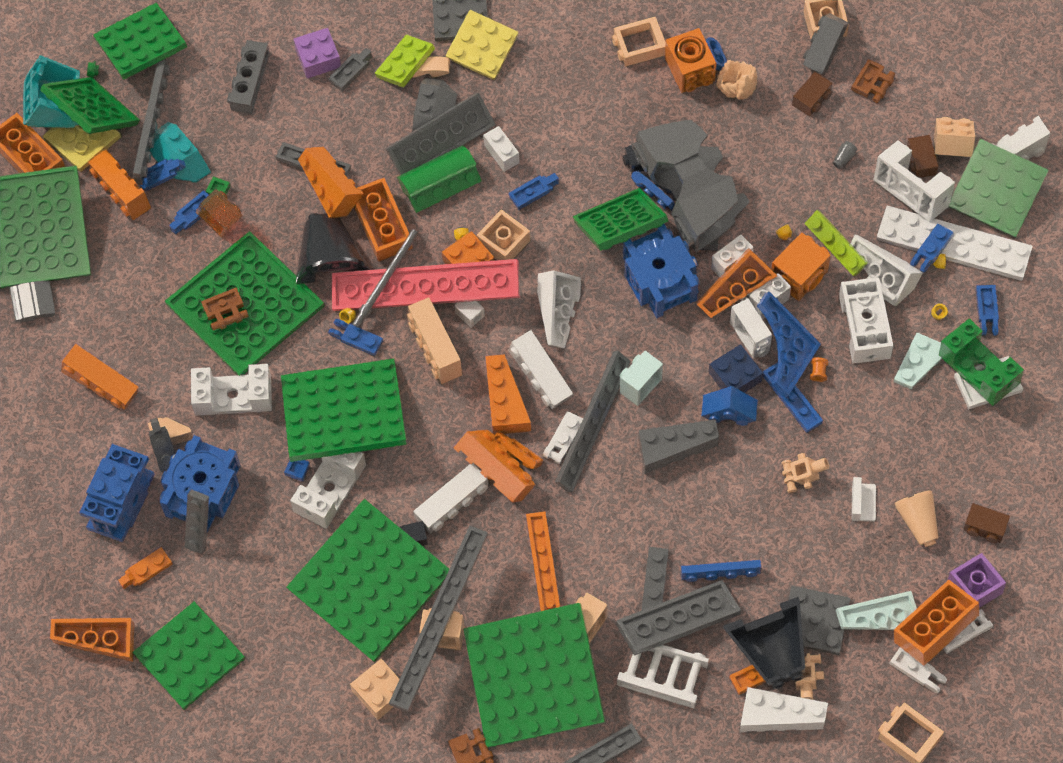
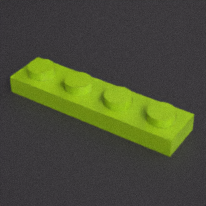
M816 210L804 223L853 276H856L868 264L863 256L821 211Z

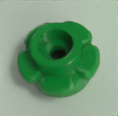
M95 61L94 63L88 62L87 77L94 79V76H98L99 65H96Z

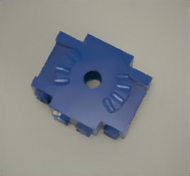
M665 224L658 227L656 232L632 242L629 238L628 241L623 242L624 276L640 305L643 306L648 303L656 319L663 316L664 311L686 301L690 303L697 301L698 285L700 284L696 271L698 264L695 257L689 254V247L686 241H682L680 236L674 238L672 231L667 229Z
M194 435L191 441L187 442L185 451L178 449L176 454L172 455L169 462L170 466L161 477L164 491H162L159 501L166 517L171 519L176 517L186 521L187 494L192 489L209 496L208 533L215 516L223 519L239 487L236 474L241 465L236 451L232 449L228 451L202 442L200 437Z
M114 444L111 445L106 457L102 458L86 491L87 497L79 512L81 516L90 518L86 526L87 530L120 542L124 541L129 528L133 527L148 495L147 490L155 475L154 471L145 469L149 461L148 456Z

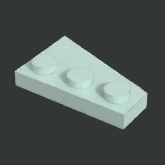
M916 333L894 378V382L912 389L942 359L938 355L941 342Z

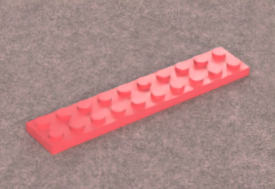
M511 259L396 268L372 308L409 306L428 297L432 304L520 298L519 261ZM387 269L332 273V310L360 309L362 304L365 305Z

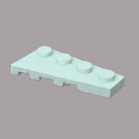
M908 591L836 609L841 629L894 630L917 607L912 592Z

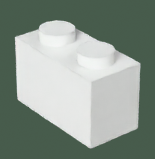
M499 126L483 135L484 146L504 172L519 164V152Z

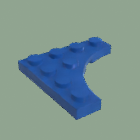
M769 291L764 294L757 307L769 322L777 343L778 366L771 385L783 397H786L793 390L821 343Z

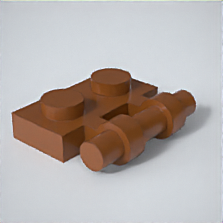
M868 59L851 86V90L866 98L871 92L875 95L872 99L873 102L879 103L886 95L887 88L894 82L895 73L889 71L887 75L884 74V66ZM878 80L882 82L880 87L875 85Z
M237 288L201 301L208 320L217 319L216 322L211 323L213 331L219 328L222 330L229 324L242 322V319L249 317L246 310L238 311L239 308L244 307ZM232 311L233 315L223 319V314Z
M480 728L472 731L475 737L472 740H469L466 733L448 741L456 763H494L493 753L486 746V739ZM479 746L482 754L476 757L473 747Z

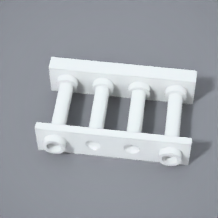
M661 645L648 650L654 652L646 678L641 679L635 675L641 653L635 656L634 654L632 655L627 672H619L617 678L618 686L694 709L697 695H694L693 689L700 667L707 668L709 659L700 653L692 654ZM662 655L674 658L666 683L663 685L654 681ZM684 661L693 665L686 687L681 691L675 689L673 685L680 663Z

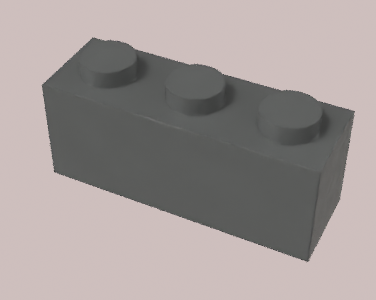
M831 13L822 16L818 22V32H815L810 42L812 45L803 56V59H805L803 65L820 74L827 72L849 22Z

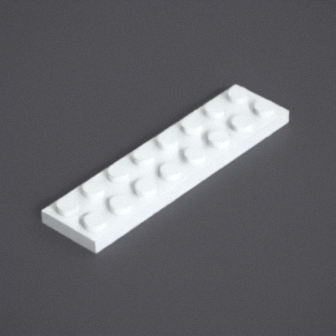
M886 206L876 240L918 251L938 223L954 232V236L941 252V254H946V260L1016 280H1023L1032 245L938 219H933L929 222L920 214Z

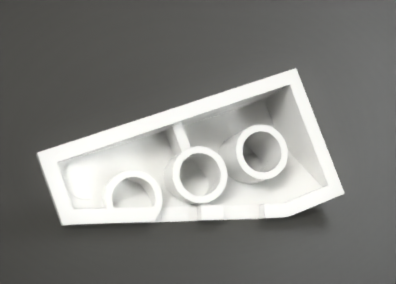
M858 235L854 236L851 245L868 262L864 267V270L869 275L867 279L879 277L883 298L892 305L897 306L915 289L922 272Z
M558 271L538 274L537 293L549 346L565 348L570 332L569 319L574 317L576 311L573 310V306L580 299L581 277Z

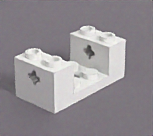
M896 141L878 156L874 181L931 222L949 207L955 182L940 172L929 182L924 183L922 179L916 177L908 170L912 150L900 141Z
M739 235L712 256L711 269L720 278L748 248L753 251V246L742 235ZM779 273L777 277L740 299L741 301L749 299L762 320L765 316L757 305L765 293L770 291L781 304L789 300L791 286Z
M879 277L841 282L839 299L842 313L846 312L851 334L849 348L852 363L890 359L893 342ZM869 312L872 317L865 319L862 317V313Z
M268 364L249 365V375L213 377L210 367L191 369V404L195 416L272 411L271 374ZM237 391L238 396L236 398H229L228 393Z
M361 452L321 457L322 463L308 486L300 485L290 500L293 512L327 529L366 466L364 454ZM328 483L335 485L332 491H326L324 487Z

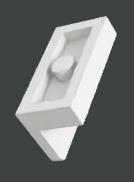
M854 477L852 482V521L874 522L876 519V485L861 484L862 478Z

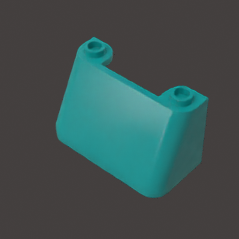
M40 55L24 80L23 124L29 127L74 128L78 126L76 122L70 119V116L61 111L53 101L49 100L40 89L43 84L80 79V71Z

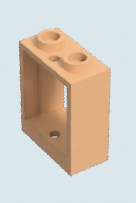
M656 17L614 28L612 41L614 46H618V58L624 62L625 66L665 56V40ZM649 30L655 45L628 53L622 37Z
M903 703L901 707L896 706L890 715L892 716L889 722L885 721L878 730L880 732L878 739L910 763H922L940 741L944 731L906 703ZM904 713L932 733L917 754L889 734V731Z

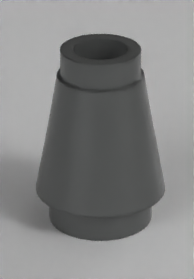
M849 141L842 143L832 164L842 169L857 154V147Z

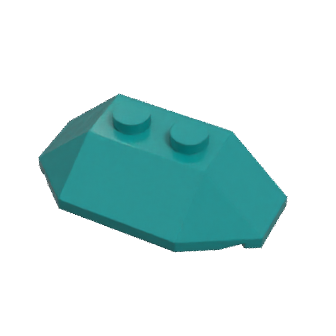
M167 122L157 129V133L153 135L154 147L150 149L151 156L155 161L159 163L165 159H179L185 162L186 168L177 171V175L174 176L175 179L197 183L211 173L198 149L176 124Z

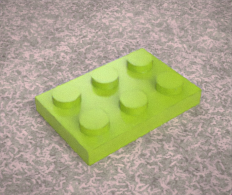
M405 35L377 69L375 75L381 80L404 88L435 50V47L432 43Z

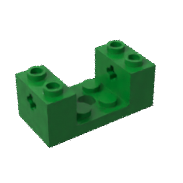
M969 318L941 341L938 355L986 401L994 406L1021 383L1024 369L1011 357L1004 362L999 360L980 342L983 331ZM976 364H982L985 367V369L982 371H978L975 369L974 366Z

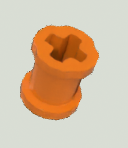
M819 357L813 358L811 360L813 369L810 379L817 382L826 381L827 375L825 373L828 360Z

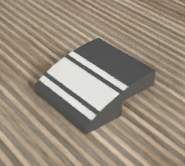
M49 280L10 287L15 322L34 321L38 317L55 316Z

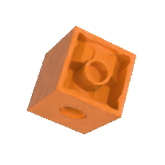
M700 28L665 40V60L681 93L686 91L692 92L697 87L709 86L715 81L716 61Z
M801 232L772 262L771 269L783 277L791 286L790 295L797 301H800L808 292L817 287L828 272L831 255L826 248L816 244L812 237L806 236Z

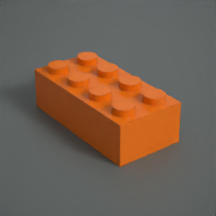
M15 113L0 125V154L19 173L65 167L63 159L32 127L23 124V118L18 113Z
M382 178L357 187L356 189H360L364 194L354 206L378 262L395 256L409 235L386 180Z
M948 580L894 629V643L925 666L979 616V602Z

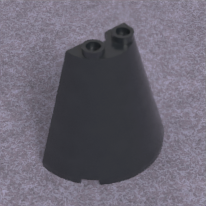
M313 213L308 216V220L304 224L296 284L314 283L316 273L347 269H351V271L370 270L340 217L329 218L327 213Z
M799 597L780 603V611L744 624L742 619L723 626L727 634L766 683L773 686L774 689L782 688L787 682H797L804 678L805 658Z

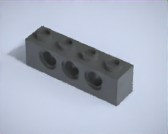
M247 40L245 46L242 47L241 62L237 63V75L233 77L232 92H229L227 103L230 104L231 110L253 113L270 53L268 43Z

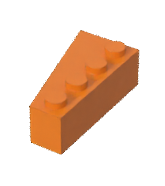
M324 147L305 148L298 161L328 217L348 216L364 193L360 189H356L354 181L344 175L345 171L343 168H339L336 165V160Z
M104 150L88 161L91 175L94 179L99 178L101 181L99 182L100 186L105 192L108 190L111 193L109 196L115 204L119 203L122 206L120 210L126 217L130 216L132 220H135L151 209L142 188L139 189L137 183L133 178L129 177L124 168L120 170L119 163L107 150Z
M748 248L696 303L712 318L778 275Z
M77 344L73 346L62 361L61 372L94 391L98 396L106 398L118 409L121 407L125 410L138 393L139 387Z
M505 354L485 356L493 434L496 435L499 431L504 434L530 432L531 422Z
M488 430L467 431L454 446L458 453L462 451L468 456L466 460L471 465L474 463L482 469L480 473L485 478L494 480V486L511 502L522 501L536 485L532 481V477L520 468L519 462L507 453V449L495 440L494 434Z
M131 618L51 619L50 639L55 644L133 662L135 623Z

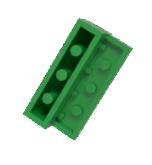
M460 146L397 177L401 189L408 196L415 213L482 181L474 158L464 146Z

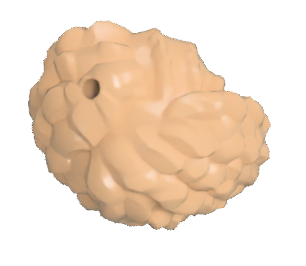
M728 60L722 70L719 71L716 86L727 98L747 99L756 89L757 73L756 68L751 64L748 65L744 61L740 63Z

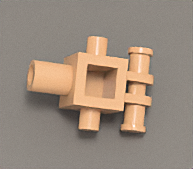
M805 453L797 455V461H782L781 463L784 468L782 474L786 476L784 483L788 486V493L797 491L795 482L804 485L805 489L812 488L811 482L820 479L818 472L829 469L828 460L823 458L815 461L806 457Z
M806 653L807 656H804V678L796 682V690H800L801 698L813 700L812 689H817L816 680L824 679V672H815V663L821 664V654L810 655V653Z

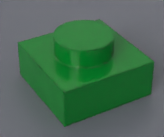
M213 177L205 192L209 196L223 201L231 185L228 181Z

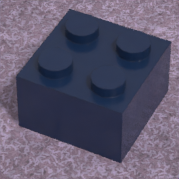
M741 344L709 364V374L720 389L732 386L745 393L762 382L763 372Z

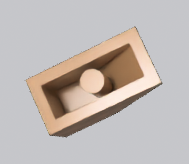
M167 417L158 418L160 427L165 426L168 430L172 445L193 438L189 427ZM151 422L148 423L150 431L153 430Z

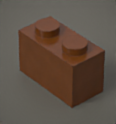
M814 72L793 96L792 106L810 117L813 112L817 113L820 110L821 103L824 100L827 101L831 97L833 83L817 72Z
M930 135L908 138L907 146L912 150L909 171L918 178L937 175L939 166Z
M972 503L963 531H966L970 536L984 537L991 543H1001L1010 515Z

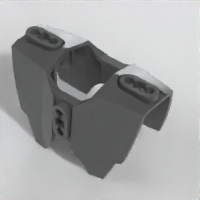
M692 120L672 122L639 131L636 135L637 142L632 143L633 151L654 184L670 193L675 199L676 203L671 213L675 225L688 247H692L697 253L735 225V218L750 201L744 193H736L732 176H724L714 172L723 156L718 147L701 146L708 137V134Z

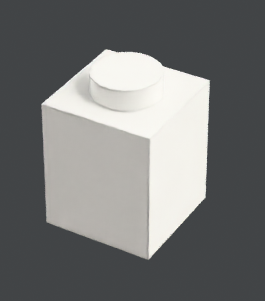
M477 301L456 302L455 314L470 328L485 316L484 308Z

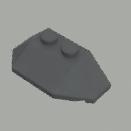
M425 77L421 82L414 111L412 132L456 105L457 93L444 80Z

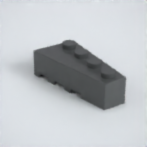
M716 419L639 430L638 440L644 474L718 446L719 435Z

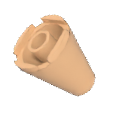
M928 490L917 493L910 498L906 497L895 502L896 509L920 545L924 544L925 547L936 544L935 540L938 539V530L932 491Z

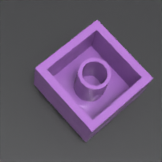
M328 28L294 38L295 50L306 78L338 69L341 66L338 52Z
M982 553L952 570L948 577V580L978 601L979 608L1003 594L1006 585L1004 579Z

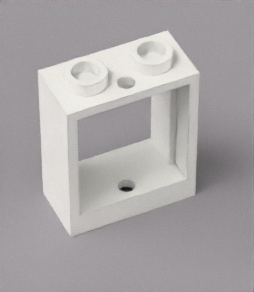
M746 299L732 306L730 324L753 359L758 356L761 358L767 355L771 346L772 334L750 300Z

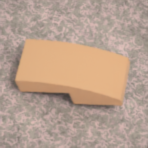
M428 57L414 74L413 78L429 73L432 78L449 74L450 59L447 57Z

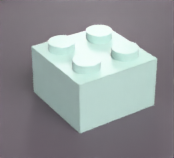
M644 351L641 355L638 354L633 359L632 365L629 368H625L620 374V393L638 406L662 380L663 363L647 351Z

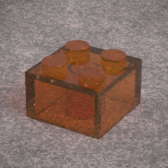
M215 189L200 203L195 213L223 238L239 222L243 215L237 205H232L227 200L228 197L224 192Z

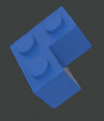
M730 386L703 395L701 416L708 420L716 419V423L725 419H731L736 424L745 426L756 421L758 400Z

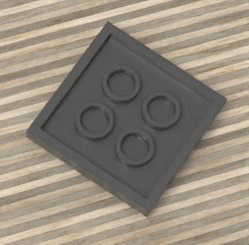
M432 0L435 41L454 40L469 10L487 17L486 0Z
M791 586L789 600L799 597L804 648L839 655L844 629H841L836 609L848 606L850 597Z

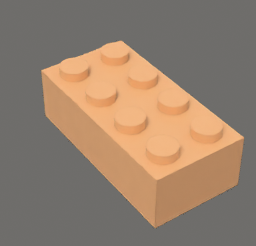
M428 297L409 305V314H407L409 328L412 333L415 332L417 336L416 342L419 348H423L425 352L423 354L427 364H431V372L435 380L439 379L440 383L443 384L462 376L460 358L430 298Z

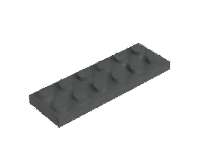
M475 93L385 149L399 175H402L464 145L496 124L480 94Z
M723 580L618 619L616 626L635 656L741 614V609Z

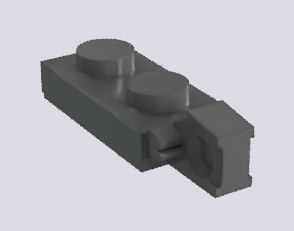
M365 48L360 54H352L328 78L329 82L343 92L369 65L368 61L372 58L371 51Z
M158 418L150 419L153 430L148 431V435L159 469L163 471L169 468L170 459L175 454L168 430L165 426L160 427Z

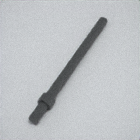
M412 229L367 302L360 307V313L354 320L353 326L359 328L365 317L370 315L372 306L419 232Z

